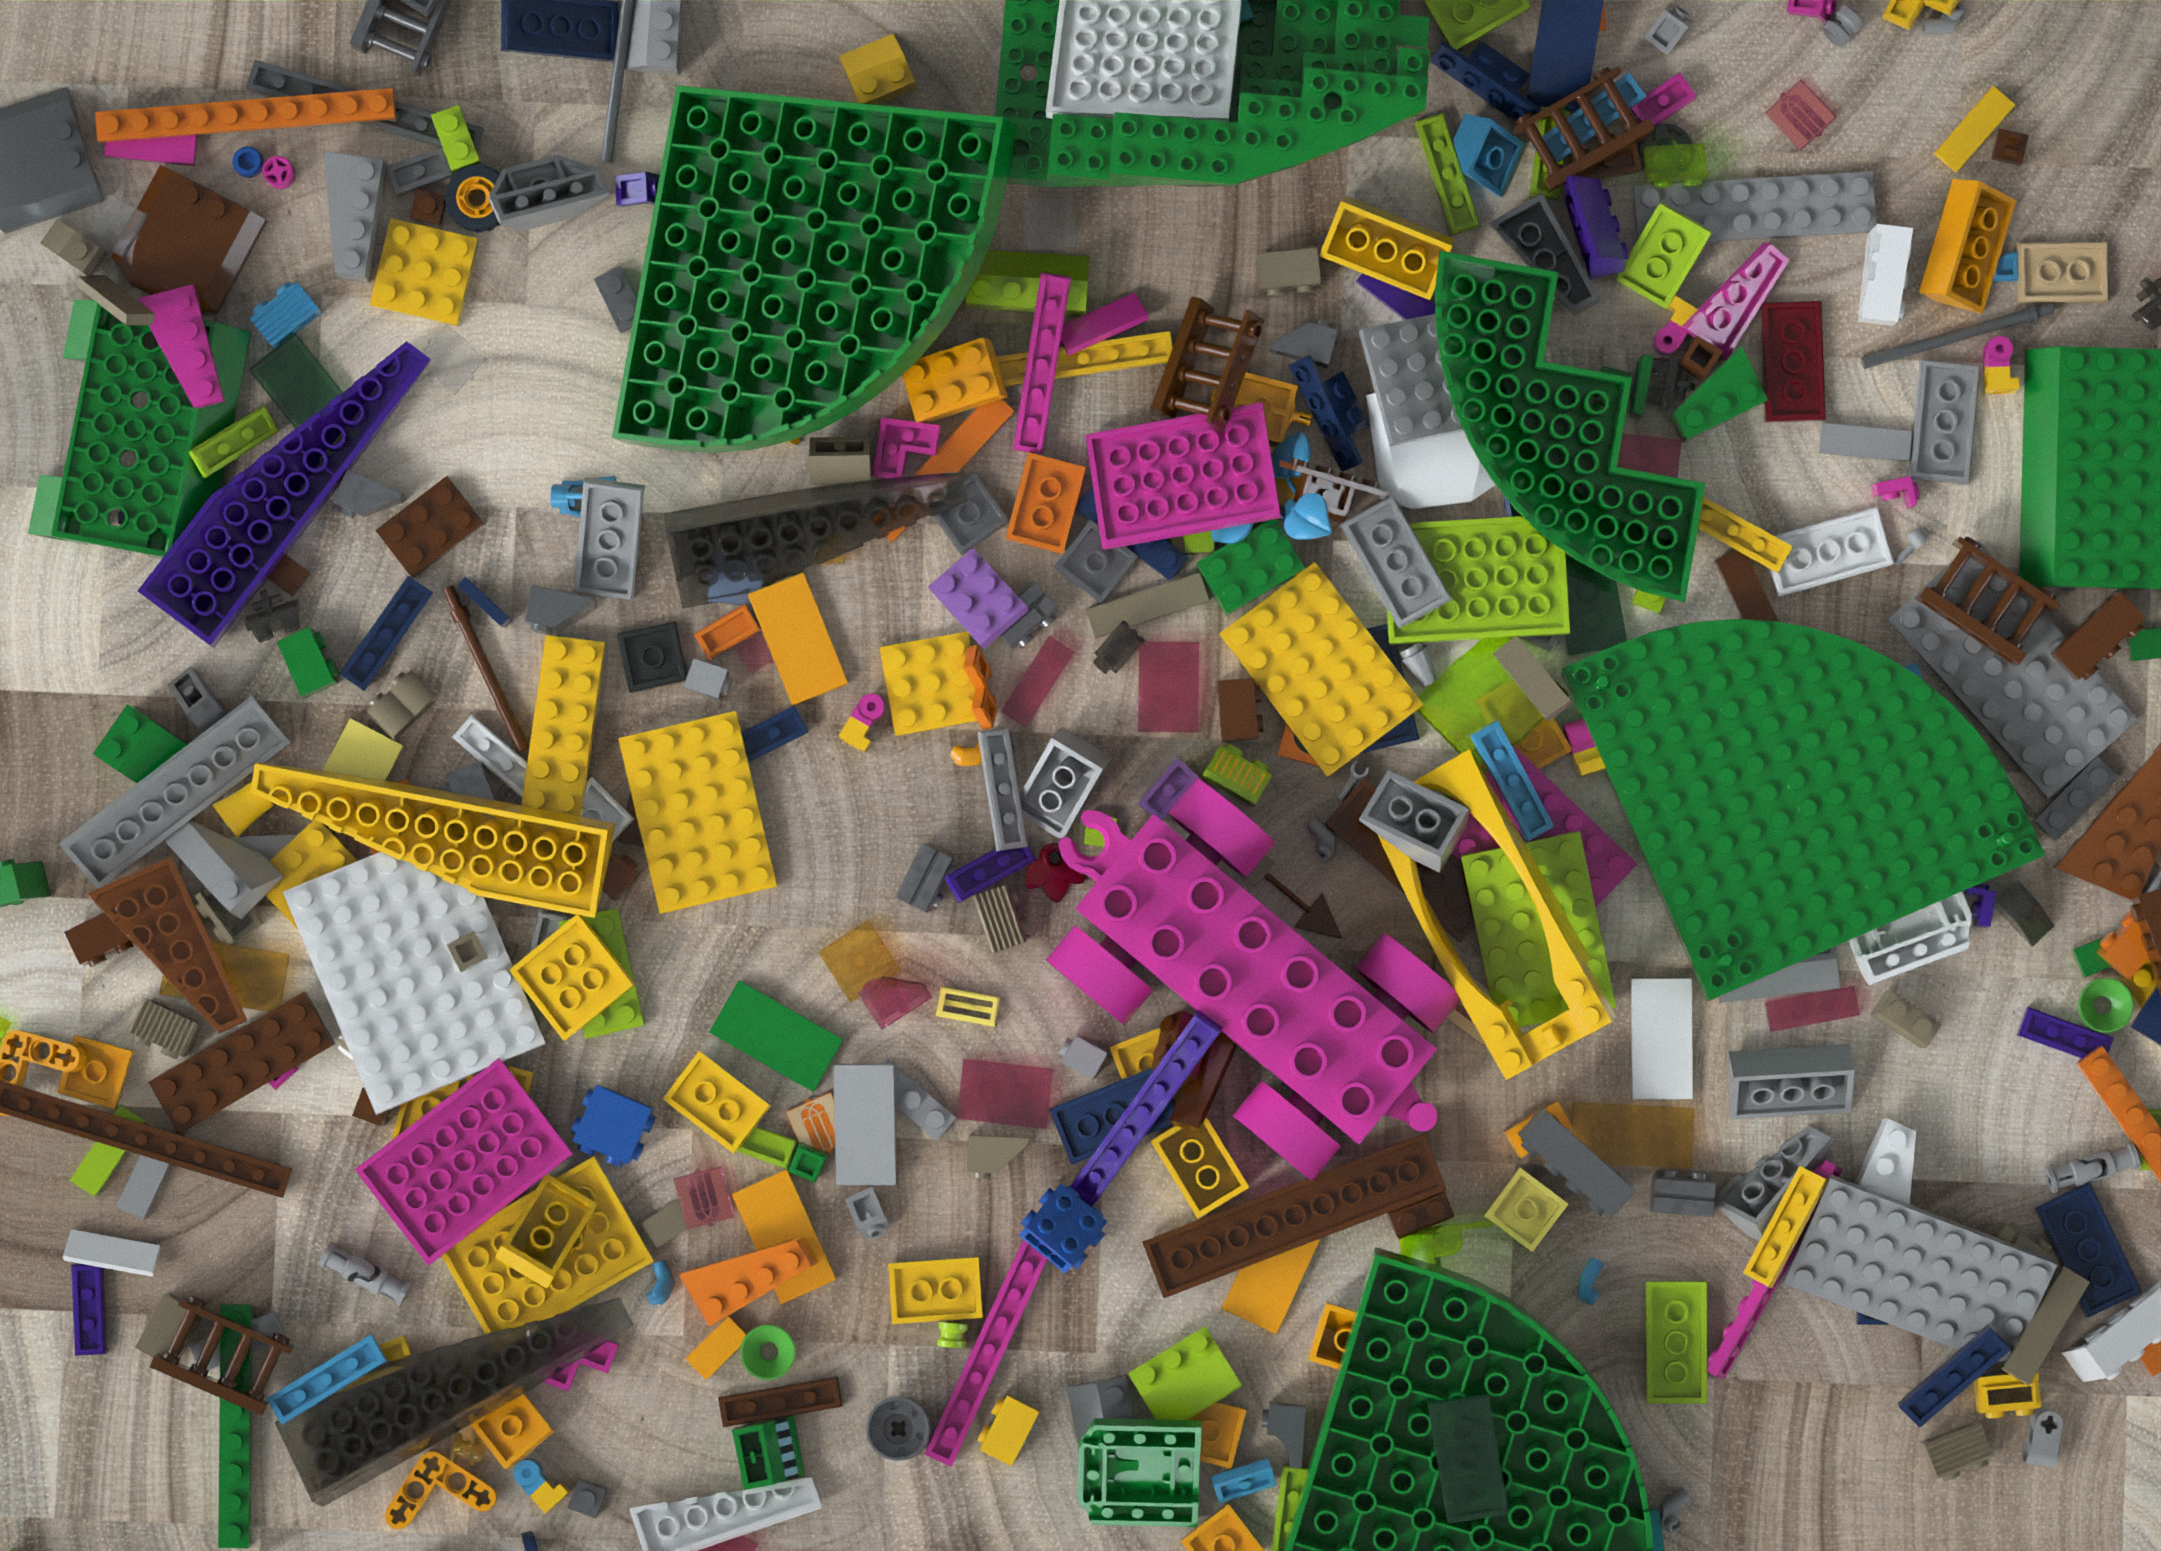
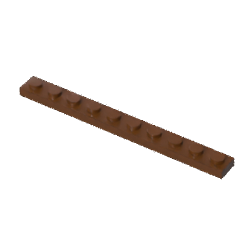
M0 1080V1113L284 1198L293 1168Z

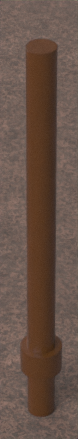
M453 585L444 588L442 591L452 610L450 615L454 623H458L518 753L528 749L529 746L469 620L471 615L466 605H462Z

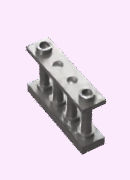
M367 0L349 44L351 47L365 54L367 47L375 46L412 61L410 69L415 75L420 76L422 69L427 70L432 59L430 50L451 0H439L429 23L390 8L389 4L386 3L387 0ZM385 18L424 34L418 50L377 35L375 28L378 21Z

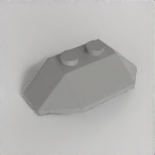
M555 155L502 169L488 199L499 224L518 231H525L575 218L608 197L610 192L598 167L587 166L578 161Z

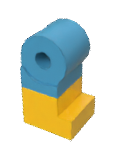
M536 1459L522 1460L514 1468L513 1473L516 1482L545 1514L571 1492L564 1482L556 1487L543 1473V1467Z

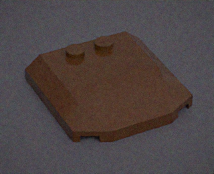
M160 165L111 258L132 286L153 295L193 284L196 288L201 311L219 313L267 221L237 203Z

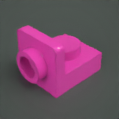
M1789 0L1787 12L1790 15L1819 18L1822 22H1827L1836 11L1837 0Z
M1911 476L1871 485L1873 497L1882 496L1883 501L1900 498V492L1903 491L1906 509L1917 506L1916 500L1920 499L1917 482H1912Z

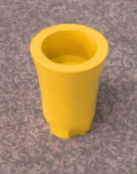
M252 781L230 796L212 804L237 838L263 813L274 806L273 802L251 793Z

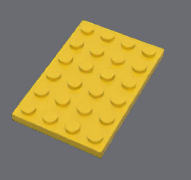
M1316 562L1312 563L1304 571L1219 633L1245 670L1254 678L1255 683L1260 685L1261 691L1327 778L1424 706Z
M736 711L618 738L660 914L778 886Z
M596 1156L555 1178L598 1205L548 1288L543 1287L495 1258L535 1190L500 1210L442 1255L445 1264L495 1352L655 1261Z

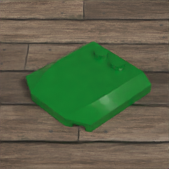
M1094 1418L1078 1443L1077 1501L1088 1513L1091 1525L1198 1527L1201 1420Z

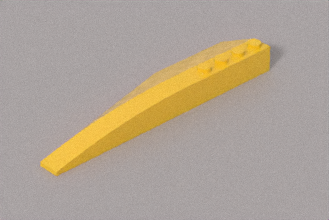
M258 762L254 764L251 793L281 807L297 811L305 818L319 821L338 833L343 832L352 836L354 840L393 858L407 861L415 865V868L424 872L428 871L440 876L442 880L464 887L470 893L592 918L596 917L610 859L615 823L384 780Z

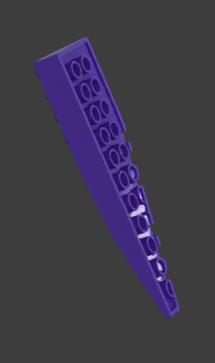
M406 341L378 363L374 369L355 381L341 395L339 394L331 400L322 410L317 411L279 441L270 451L260 456L251 466L232 478V481L213 493L141 585L138 592L214 649L266 582L285 554L287 555L338 488L346 470L353 468L431 359Z

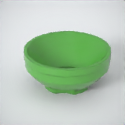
M2099 978L2091 981L2082 989L2078 998V1012L2082 1021L2089 1028L2102 1033H2110L2123 1028L2129 1022L2134 1009V1002L2129 989L2120 981L2112 978ZM2100 996L2106 997L2110 1002L2109 1011L2103 1015L2098 1014L2093 1005L2095 999Z
M771 1324L761 1325L752 1329L745 1336L740 1349V1357L745 1369L752 1376L762 1380H774L786 1374L792 1367L796 1355L795 1345L789 1333ZM766 1342L774 1343L778 1348L777 1357L773 1360L764 1359L760 1354L762 1344Z

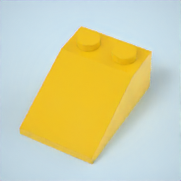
M549 1174L545 1175L507 1235L495 1258L543 1287L548 1288L598 1204Z

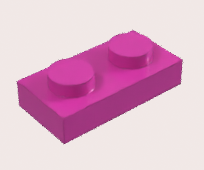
M1678 73L1647 93L1646 98L1634 106L1631 111L1641 122L1649 118L1655 127L1695 101L1697 96L1682 74Z

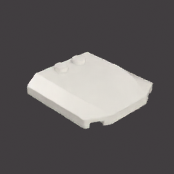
M1376 394L1366 395L1377 482L1381 483L1379 489L1389 492L1388 498L1393 495L1399 506L1408 510H1419L1471 503L1496 486L1471 448L1464 431L1389 446ZM1379 496L1382 501L1387 499L1386 497Z
M1960 892L1849 940V944L1861 974L1870 986L1969 949V930L1972 914L1963 892Z

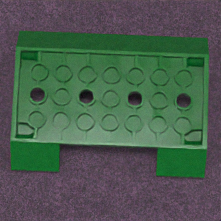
M74 299L63 358L85 362L63 477L39 475L28 534L85 545L93 544L131 551L162 559L210 496L221 489L225 466L210 476L203 478L188 451L234 423L251 332L204 320L225 402L195 409L160 345L152 350L145 347L144 340L146 336L152 334L149 325L126 326L96 301ZM139 392H144L148 396V403L143 408H135L133 405V397ZM127 451H133L137 456L136 463L131 467H124L121 463V457ZM115 510H122L125 514V520L120 526H112L109 520L111 513Z

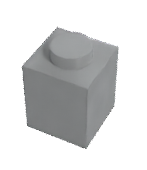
M693 658L684 687L720 700L722 694H728L732 678L728 677L730 672L727 669Z
M1075 1036L1074 1040L1067 1038L1059 1052L1060 1055L1064 1056L1061 1061L1062 1063L1092 1080L1107 1055L1103 1050L1078 1036Z

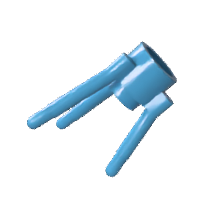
M615 476L597 478L616 481ZM584 480L562 481V484H553L550 495L551 508H559L560 514H570L580 518L581 511L573 509L571 506L576 507L578 499L582 500V493H578L576 488L583 487Z

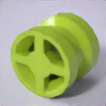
M939 1321L938 1328L941 1330V1335L937 1339V1346L966 1348L967 1341L964 1339V1334L968 1330V1323Z

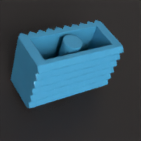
M297 281L293 284L287 282L276 291L278 296L269 303L265 300L258 304L252 311L254 315L249 318L274 349H278L322 314L319 307Z

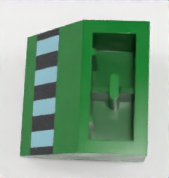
M794 1415L733 1428L732 1434L744 1490L773 1485L805 1476Z

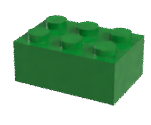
M1276 519L1264 522L1251 530L1241 541L1233 544L1229 543L1196 563V567L1226 617L1305 570L1304 565Z

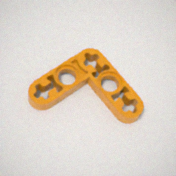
M12 1030L5 1035L0 1049V1080L9 1082L6 1080L4 1073L9 1065H13L16 1069V1076L9 1083L23 1087L30 1062L61 1071L78 1072L86 1063V1054L77 1045L26 1031ZM19 1040L23 1042L22 1048L15 1046L14 1041ZM43 1043H47L50 1046V1054L43 1060L40 1058L38 1051ZM60 1053L71 1054L75 1057L74 1063L59 1058ZM10 1055L20 1057L19 1061L9 1059ZM0 1113V1116H9V1115Z
M430 1450L420 1457L387 1507L385 1520L393 1529L407 1527L413 1521L436 1484L480 1512L490 1510L496 1504L498 1499L497 1491L491 1484L438 1450ZM437 1457L439 1459L437 1464L440 1466V1469H434L427 1477L433 1479L430 1484L425 1477L416 1475V1472L419 1470L423 1474L428 1467V1463L425 1462L426 1458L432 1459ZM455 1472H460L466 1477V1485L462 1489H455L450 1484V1476ZM413 1481L421 1482L424 1486V1494L420 1498H413L408 1493V1486ZM472 1481L478 1484L473 1488L476 1491L482 1493L484 1490H487L489 1492L488 1498L491 1500L490 1503L478 1504L479 1497L472 1492L469 1494V1498L464 1495L471 1487ZM402 1495L407 1502L415 1504L416 1507L413 1509L409 1505L404 1512V1516L407 1518L406 1521L400 1520L396 1523L393 1520L395 1515L392 1513V1510H399L405 1502L399 1500Z

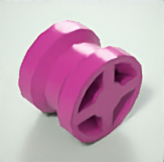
M273 156L267 159L262 168L265 180L276 189L290 187L296 177L293 165L281 156Z

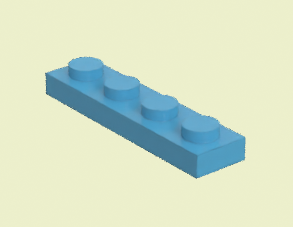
M1629 72L1615 82L1630 109L1646 98L1645 93ZM1605 90L1591 100L1606 127L1620 118ZM1581 108L1567 118L1582 145L1596 135ZM1557 126L1542 136L1557 163L1572 153Z
M1495 720L1470 734L1476 749L1525 840L1530 841L1554 827L1499 721Z
M369 1335L266 1399L281 1425H284L388 1360L374 1336Z

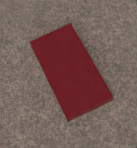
M1763 302L1760 307L1763 391L1768 399L1764 403V422L1825 421L1822 302Z

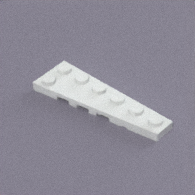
M810 1477L730 1493L721 1492L700 1498H686L683 1501L638 1506L629 1510L643 1551H698L821 1509L822 1505L813 1479Z

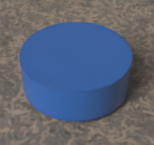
M246 146L235 152L232 163L234 169L241 176L252 178L262 171L264 159L257 149Z

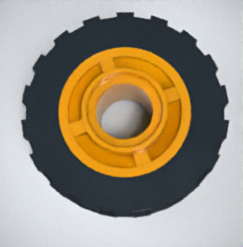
M480 164L479 166L468 165L467 168H461L458 170V173L452 175L449 184L446 185V195H444L446 210L459 226L468 231L483 233V231L494 230V227L501 225L488 199L500 175L493 168ZM477 191H483L486 195V200L481 206H473L471 204V196Z

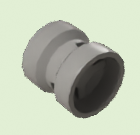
M1842 5L1835 13L1836 17L1833 20H1828L1821 28L1825 36L1840 48H1843L1850 41L1852 33H1857L1864 26L1862 20L1854 11Z

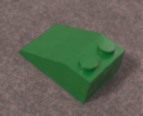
M127 704L95 749L93 755L130 780L138 783L187 746L188 743L134 706Z

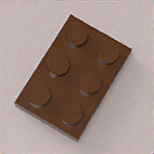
M446 476L375 531L408 574L414 579L482 527L484 523L450 478Z

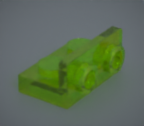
M1705 143L1644 147L1646 184L1654 183V188L1672 187V182H1684L1686 187L1702 185V180L1709 178V171L1706 170Z

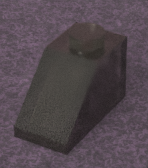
M2019 881L2012 882L1995 898L1994 908L2031 947L2054 927L2040 903Z

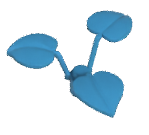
M1296 432L1277 445L1271 454L1275 477L1278 479L1285 478L1287 485L1294 495L1297 488L1292 482V477H1300L1301 472L1281 467L1279 463L1280 460L1291 463L1292 457L1310 462V444L1303 432ZM1309 493L1302 496L1297 503L1293 502L1294 498L1286 502L1284 506L1285 513H1281L1280 519L1284 520V529L1290 537L1308 540L1332 534L1328 506L1321 495ZM1253 523L1212 530V539L1214 542L1225 544L1237 543L1249 534Z

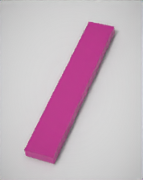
M1041 272L1013 450L1036 454L1043 453L1071 276Z

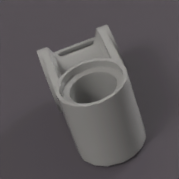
M2046 1407L2034 1410V1414L2030 1416L2027 1438L2023 1447V1463L2053 1469L2056 1467L2059 1459L2060 1440L2063 1429V1420L2058 1413ZM2048 1418L2052 1420L2051 1425H2046L2045 1427L2041 1425L2042 1420L2045 1421Z

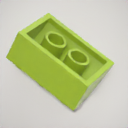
M1206 1326L1128 1373L1154 1418L1159 1420H1188L1242 1387Z

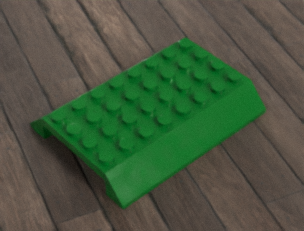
M2058 346L2025 350L2019 576L2037 589L2041 587L2045 589L2067 587L2161 590V349Z

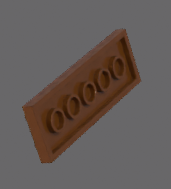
M1364 778L1324 824L1405 894L1378 834L1359 821L1360 816L1376 791V788ZM1450 854L1439 873L1417 862L1423 894L1442 927L1457 941L1462 942L1475 927L1463 864Z
M303 992L148 1083L177 1134H181L336 1043L308 994Z

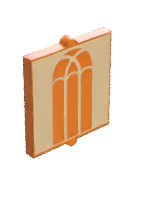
M831 1092L813 1100L806 1099L804 1104L786 1111L798 1143L802 1142L823 1152H832V1149L835 1148L834 1097Z

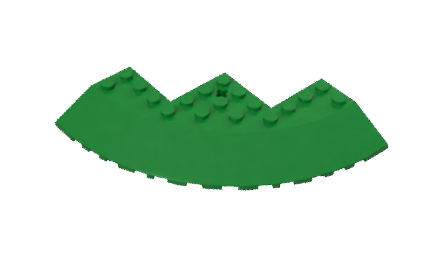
M1439 251L1435 285V316L1442 371L1458 420L1471 448L1490 479L1514 509L1540 534L1575 560L1609 579L1642 592L1685 602L1706 483L1617 467L1632 381L1631 377L1543 362L1559 272ZM1593 397L1596 398V403L1600 404V408H1597L1595 411L1591 409L1588 403Z

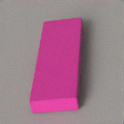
M198 136L105 143L104 156L108 158L195 166Z
M1134 292L1063 324L1060 343L1069 356L1149 320L1148 313Z

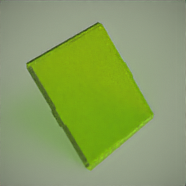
M1512 638L1480 640L1466 654L1453 662L1446 672L1418 696L1424 706L1417 711L1459 754L1471 749L1484 773L1488 769L1476 749L1470 734L1497 720L1510 744L1514 747L1533 732V729L1545 719L1493 655L1496 650ZM1557 683V685L1568 697L1569 694Z

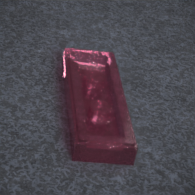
M1049 636L1001 710V713L1027 728L1071 659L1074 651Z
M1854 986L1764 1002L1770 1032L1860 1016Z

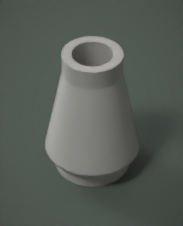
M1421 642L1413 643L1399 651L1402 656L1401 662L1419 681L1422 687L1438 679L1426 645L1423 646Z

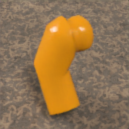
M979 743L975 748H963L961 745H957L951 750L950 756L955 764L959 766H977L982 762Z

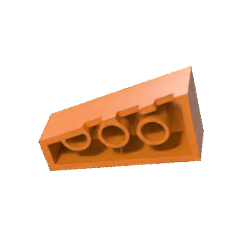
M801 1236L688 1269L680 1273L679 1276L710 1327L812 1267L819 1261L805 1237Z

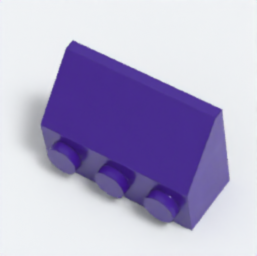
M1573 175L1566 177L1564 202L1589 279L1593 280L1623 272L1625 260L1629 259V254L1625 242L1620 243L1617 233H1620V225L1617 216H1611L1609 206H1612L1608 189L1602 188L1600 179Z

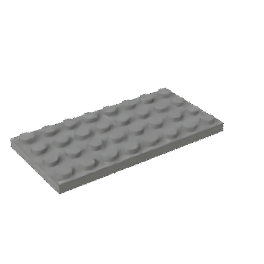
M1976 540L1981 545L1980 550L1996 560L1982 543ZM1970 557L1946 592V600L1955 606L1957 603L1961 604L1985 567ZM1950 564L1924 587L1927 586L1930 589L1932 586L1936 587ZM1995 574L1971 609L1973 612L1971 616L1980 623L1982 620L1986 621L2010 584ZM1920 591L1887 619L2046 799L2053 796L2138 720L2097 672L2087 680L2083 678L2074 680L2050 655L2065 637L2043 612L2021 643L2023 646L2021 650L2027 655L2021 664L2013 666L1917 601L1915 598ZM2020 591L1996 626L1998 629L1996 633L2004 639L2007 637L2011 638L2034 604L2032 599Z
M1830 1174L1826 1187L1812 1212L1783 1277V1284L1960 1350L1989 1325L2010 1346L2011 1350L1995 1363L2003 1367L2021 1335L2034 1317L2058 1265L2057 1261Z

